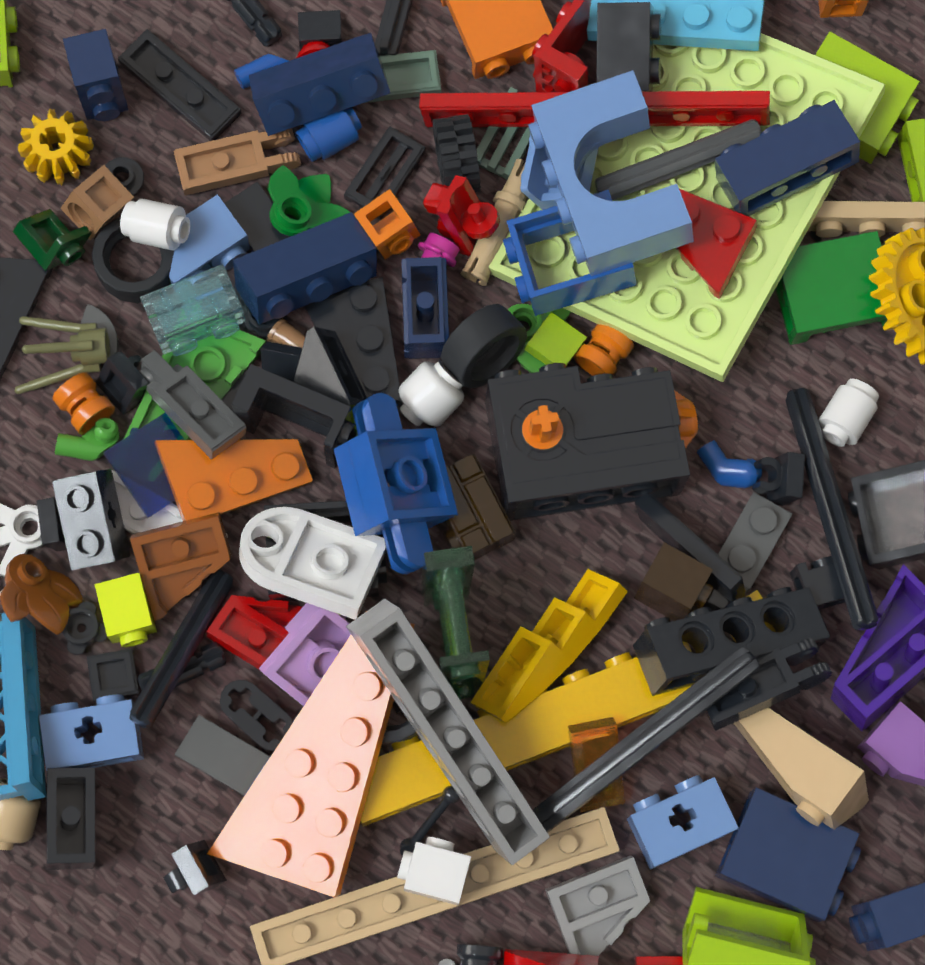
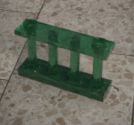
M472 546L425 552L421 583L423 605H434V611H439L446 657H440L439 669L460 700L475 696L474 689H479L482 686L490 661L488 650L472 653L464 600L469 598L475 567Z

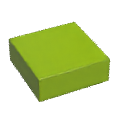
M551 312L527 343L524 350L545 365L564 363L567 366L587 337Z

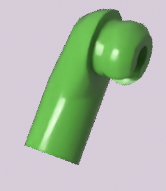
M101 418L82 437L58 433L55 455L88 461L98 460L116 445L119 439L118 425L113 419Z

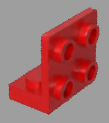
M574 0L573 3L570 1L566 2L557 16V25L549 35L543 34L537 41L532 52L535 66L533 77L535 78L536 92H571L588 86V67L576 56V53L588 38L589 0Z

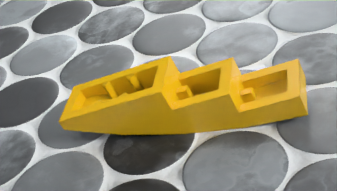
M587 569L566 602L554 597L533 631L523 627L519 628L470 703L505 723L540 696L574 662L602 629L628 591L619 582Z

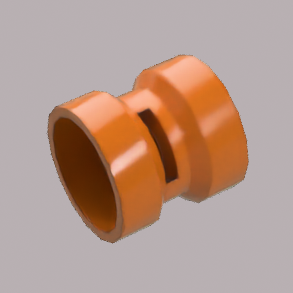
M597 324L591 331L592 339L588 344L581 345L574 355V360L592 376L598 374H612L614 376L617 372L616 364L620 359L628 357L634 349V343L618 330L606 325Z
M87 372L79 373L67 380L56 390L52 397L60 410L67 411L70 414L71 424L81 435L95 426L97 420L110 418L115 410V406L108 397L99 395L96 391V382Z

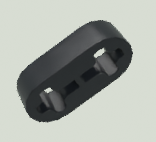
M247 680L232 681L221 692L220 704L225 715L262 749L273 753L280 741L273 739L269 743L266 742L264 738L267 736V731L258 721L263 716L274 725L283 721L286 724L283 732L286 734L293 723L290 716L257 686ZM247 690L251 692L252 695L249 697V701L258 712L252 717L242 708L236 712L231 711V707L234 704L230 697L232 693L236 691L242 695Z

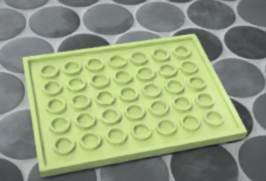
M762 33L759 51L653 44V58H660L661 61L660 84H653V92L770 91V125L760 126L762 132L772 125H784L798 118L804 110L813 105L819 104L822 106L835 100L859 139L885 93V84ZM650 126V129L604 144L598 148L590 193H597L595 180L601 176L733 126ZM715 161L612 200H630L677 184L681 190L734 210L716 179ZM840 172L749 216L757 220V228L720 299L711 294L704 280L695 270L691 271L681 259V254L674 248L633 262L636 286L563 308L596 324L612 327L641 345L724 382ZM528 199L518 217L542 209L532 200ZM574 231L526 246L538 289L590 274L586 262L577 264L569 238L576 236ZM502 243L488 268L491 270V275L516 286L514 278L522 275L519 262L510 265L504 243Z

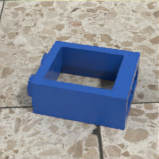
M609 190L593 194L599 198L612 201ZM557 206L507 220L511 237L503 239L510 265L519 262L522 275L514 279L521 302L530 301L535 316L637 285L633 263L592 277L590 274L538 289L526 246L574 231L572 223L563 225Z

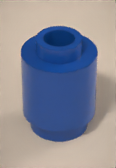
M350 107L302 124L303 128L297 130L295 134L309 159L314 162L320 157L326 160L358 141L357 131L362 128V125L356 113Z

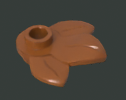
M29 554L15 556L6 567V586L0 592V601L8 619L11 622H16L30 614L47 629L59 635L68 622L69 608H78L79 604L83 602L78 587L67 576L57 571L48 570L41 560Z

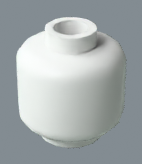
M439 360L436 364L425 361L400 385L399 395L404 403L400 410L408 420L417 426H420L423 422L434 427L440 426L463 402L464 394L461 389L463 385L443 365L442 361Z

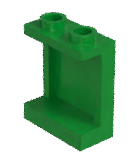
M878 231L798 247L775 288L790 345L807 342L813 334L881 321L882 327L887 321L886 316L875 313V310L882 306L881 302L870 296V292L878 289V286L869 279V275L877 272L872 266L871 260L879 257L876 250L884 245H881Z

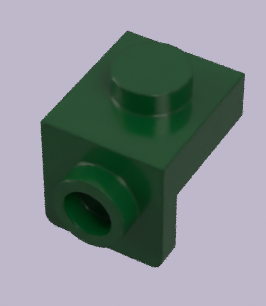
M51 209L20 220L13 230V233L45 271L60 264L70 266L78 261L85 253L83 246L92 234L87 226L70 232Z

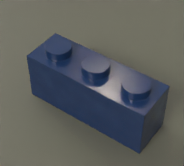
M371 32L249 75L253 101L268 136L391 94L386 73Z
M835 100L822 106L819 104L813 105L804 110L798 118L784 125H772L765 129L759 137L743 145L738 143L726 148L720 156L715 158L716 179L734 210L750 216L858 163L860 140Z
M350 212L234 259L235 287L260 325L274 318H282L291 311L310 303L323 301L334 293L351 286L361 285L370 278L377 276L376 246L353 213Z

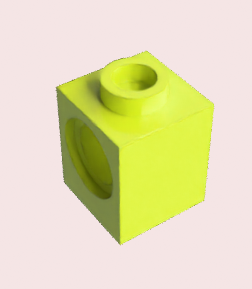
M140 573L94 584L106 634L113 644L120 642L121 647L140 645L148 641V634L157 632Z

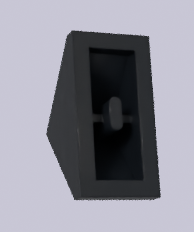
M318 327L308 330L293 382L346 404L352 410L357 403L366 400L367 396L336 331Z

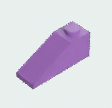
M900 701L887 711L857 748L865 754L862 757L863 762L876 774L884 776L887 773L892 778L925 787V722Z

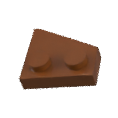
M220 512L135 533L130 537L154 621L162 619L169 609L183 597L191 594L201 585L204 579L211 573L219 570L232 556Z

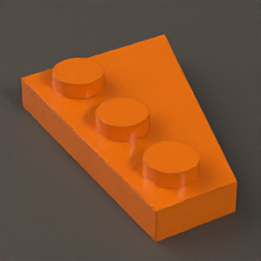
M298 439L238 440L212 460L193 440H156L154 443L183 521L218 512L222 515L313 482Z

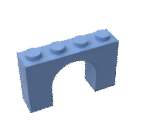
M633 70L531 105L535 122L528 124L534 146L536 150L543 147L545 149L548 160L541 163L549 187L558 185L562 198L556 199L555 202L563 225L572 223L576 236L569 238L577 264L586 262L591 277L694 242L692 221L677 184L630 200L609 201L588 192L578 180L582 164L594 150L609 142L650 129L648 107Z

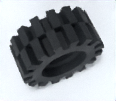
M464 114L433 119L435 152L442 185L450 186L455 175L468 179L475 193L480 192L481 180L477 160L478 155L469 115Z

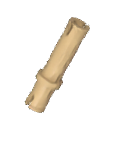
M516 159L502 191H497L493 198V202H495L494 207L500 215L499 227L491 237L477 240L465 267L461 271V275L464 278L475 283L479 279L478 283L482 286L487 285L491 270L488 267L501 247L503 239L509 233L507 220L517 218L520 215L528 198L520 190L521 174L525 167V164L522 166L524 163L522 159Z

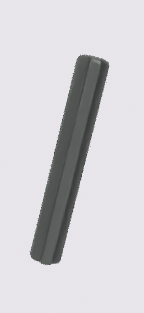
M751 119L601 176L595 180L597 193L609 190L612 200L712 163L729 146L738 143L743 145L759 137L762 133L761 128L756 120Z

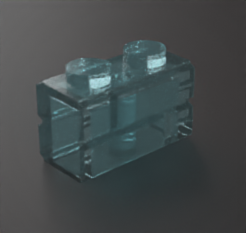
M223 264L140 297L163 355L172 352L174 356L189 353L198 346L197 341L214 335L215 339L229 337L240 329L239 324L246 322L242 306Z

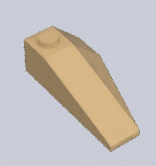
M766 708L734 722V725L793 802L798 805L796 811L813 825L819 826L823 822L835 830L864 808L869 801L864 770L773 710Z

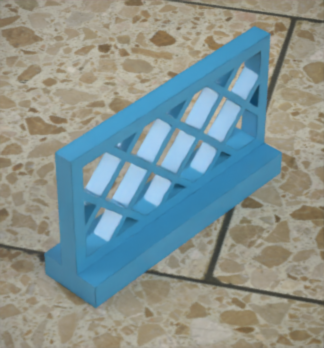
M1 613L0 665L2 672H0V679L2 680L3 690L0 692V710L4 707V715L0 713V720L5 723V733L0 738V762L7 766L8 784L0 786V800L24 796L29 801L47 797L44 750L39 721L41 705L36 629L27 617L11 622L5 613ZM5 750L7 759L2 756Z

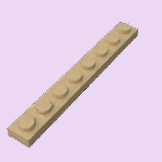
M605 807L564 820L548 832L549 839L514 865H511L499 855L492 845L465 853L464 855L471 856L459 905L404 891L406 880L394 877L251 925L250 929L261 965H287L618 853L620 850Z

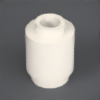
M139 199L137 202L129 201L125 205L121 214L120 228L122 234L129 236L132 242L173 251L188 239L190 220L186 217L183 207Z
M849 379L845 385H840L818 420L823 437L836 446L843 447L845 444L855 445L878 409L876 402L879 399V395L876 390L858 379Z

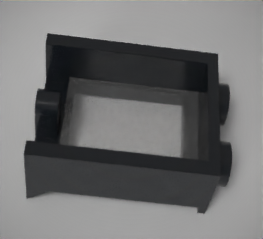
M925 460L851 478L854 491L848 492V500L853 516L860 519L862 534L857 535V544L863 561L868 560L870 566L880 570L890 566L925 559Z

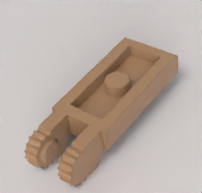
M292 128L270 136L267 135L266 131L258 133V130L175 149L174 155L184 195L269 176L268 173L273 174L282 165L290 170L298 168V166H301L298 153L290 152L270 157H264L263 149H272L291 144L295 139Z

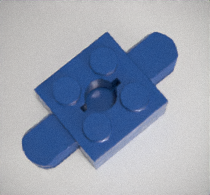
M376 393L366 400L357 403L352 408L358 436L334 448V453L355 536L383 534L391 568L400 574L407 575L430 565L435 559L428 529L458 515L436 428L402 429L394 398L384 393Z

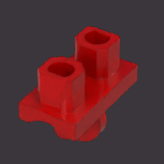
M455 175L450 186L433 183L423 200V205L428 213L439 215L437 229L443 237L453 239L463 255L470 256L475 247L476 239L491 237L499 227L500 215L492 204L479 201L466 177Z

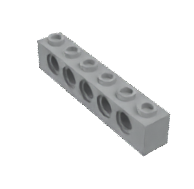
M383 599L348 624L346 628L494 850L508 863L514 865L549 839L550 836L401 609L388 600Z

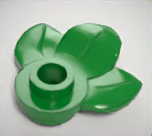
M282 165L270 177L268 191L274 202L270 209V220L272 225L284 235L293 236L350 213L342 206L330 203L331 180L328 174L312 175L298 180L290 169ZM286 214L294 216L296 220L288 218Z

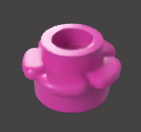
M429 233L425 242H419L418 244L419 249L424 251L421 258L442 257L446 258V265L450 267L456 265L457 261L455 258L460 249L450 240L438 234Z

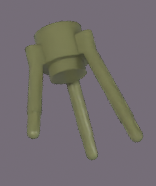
M20 317L19 322L22 325L78 333V335H70V342L24 345L22 347L23 353L70 352L72 361H81V364L18 385L14 389L15 393L22 394L72 378L83 372H101L100 364H105L107 358L111 356L107 328H98L97 323L79 324L44 318Z

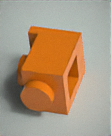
M390 189L354 213L385 260L393 254H400L412 245L413 240L421 235ZM388 209H393L392 213L372 226L371 221Z

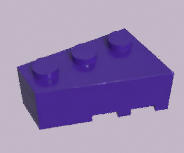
M904 564L877 609L879 617L877 625L874 628L866 629L837 678L830 699L861 732L925 678V585Z

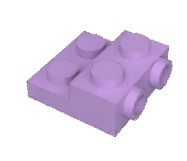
M306 603L285 627L289 634L259 669L265 676L304 706L351 635L346 628L350 622L346 619V616Z

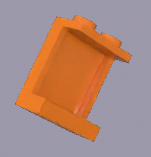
M440 0L443 7L448 6L469 54L474 79L486 76L488 79L500 77L509 71L510 66L524 61L526 64H534L532 52L537 41L543 34L549 35L553 30L541 0Z

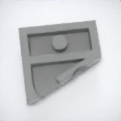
M631 855L545 889L569 954L599 956L609 944L612 945L622 934L625 925L632 918H636L650 902L635 859Z

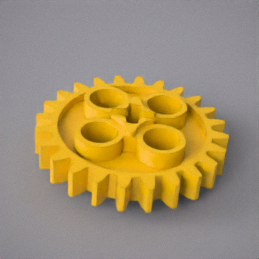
M909 228L887 239L883 246L877 248L876 251L879 257L871 260V264L877 272L869 275V279L878 286V289L870 292V296L880 300L882 306L878 307L875 313L886 316L887 321L883 326L884 331L893 329L896 332L894 344L898 345L905 342L906 356L910 357L918 353L919 362L921 365H924L925 228H921L916 232L913 228Z

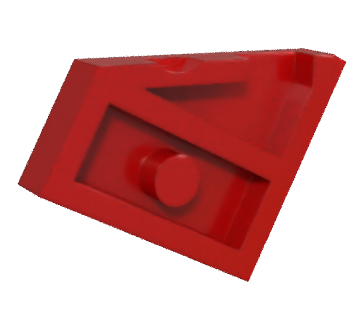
M679 189L692 221L694 242L677 247L676 249L681 254V259L691 271L695 270L708 285L711 294L720 299L757 228V220Z
M231 595L206 631V637L259 669L289 634L285 627L303 606L289 605V601L270 599L269 601L261 602L253 597Z

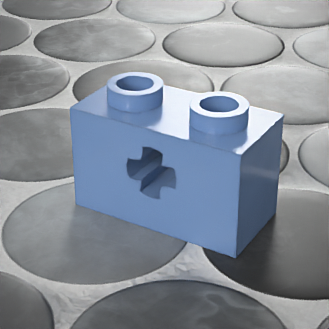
M116 694L97 698L96 706L79 708L76 702L62 703L51 706V713L39 715L46 771L47 768H97L144 759L140 726L129 719L130 710L135 703L131 699L124 700V695ZM93 722L99 729L102 728V733H97L94 737L95 742L89 744V741L81 737V733L87 732L88 724Z
M696 775L675 785L678 794L661 801L657 793L633 804L636 813L630 815L627 821L650 870L739 829L715 777L703 782L700 775ZM672 808H677L680 814L689 813L691 820L686 823L688 831H684L680 825L672 827L669 818L675 815Z

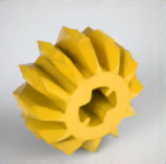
M51 108L47 113L48 119L42 121L40 117L33 115L31 120L35 128H21L20 134L24 142L18 144L20 156L26 158L23 162L26 170L30 173L37 171V176L43 183L52 176V173L56 182L60 185L63 184L65 180L64 173L67 172L72 177L79 179L80 171L77 164L90 166L91 158L87 152L93 150L94 147L92 138L86 136L88 132L86 124L82 121L75 122L73 114L68 110L59 119L55 110ZM61 142L58 143L60 149L50 151V149L53 150V143Z

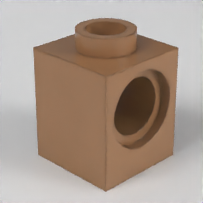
M103 165L71 192L61 209L78 228L83 226L89 228L92 232L89 237L91 241L101 232L104 226L122 214L125 205L132 201L134 196Z

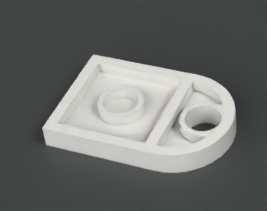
M277 507L258 513L245 525L240 539L239 558L245 573L258 585L355 620L359 616L387 549L382 537L376 535L355 536L353 527L301 509ZM260 536L272 538L276 544L269 548L257 546L252 540Z

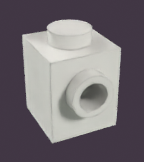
M427 837L426 844L416 842L413 852L404 850L397 878L406 880L404 885V891L459 905L471 856L453 852L455 844L452 842Z

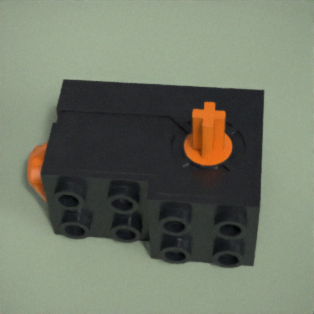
M553 363L539 368V372L522 374L520 370H506L495 374L494 379H488L485 406L502 507L509 520L514 521L636 502L645 492L647 494L650 493L655 499L680 495L690 476L685 449L698 432V420L693 402L674 390L671 371L658 372L656 367H645L632 371L631 376L614 378L612 374H598L589 377L586 380L587 383H581L578 366L566 368L564 363Z

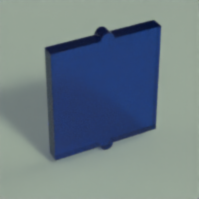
M166 413L140 429L132 428L128 437L103 453L147 518L175 501L155 446V441L184 440V438Z

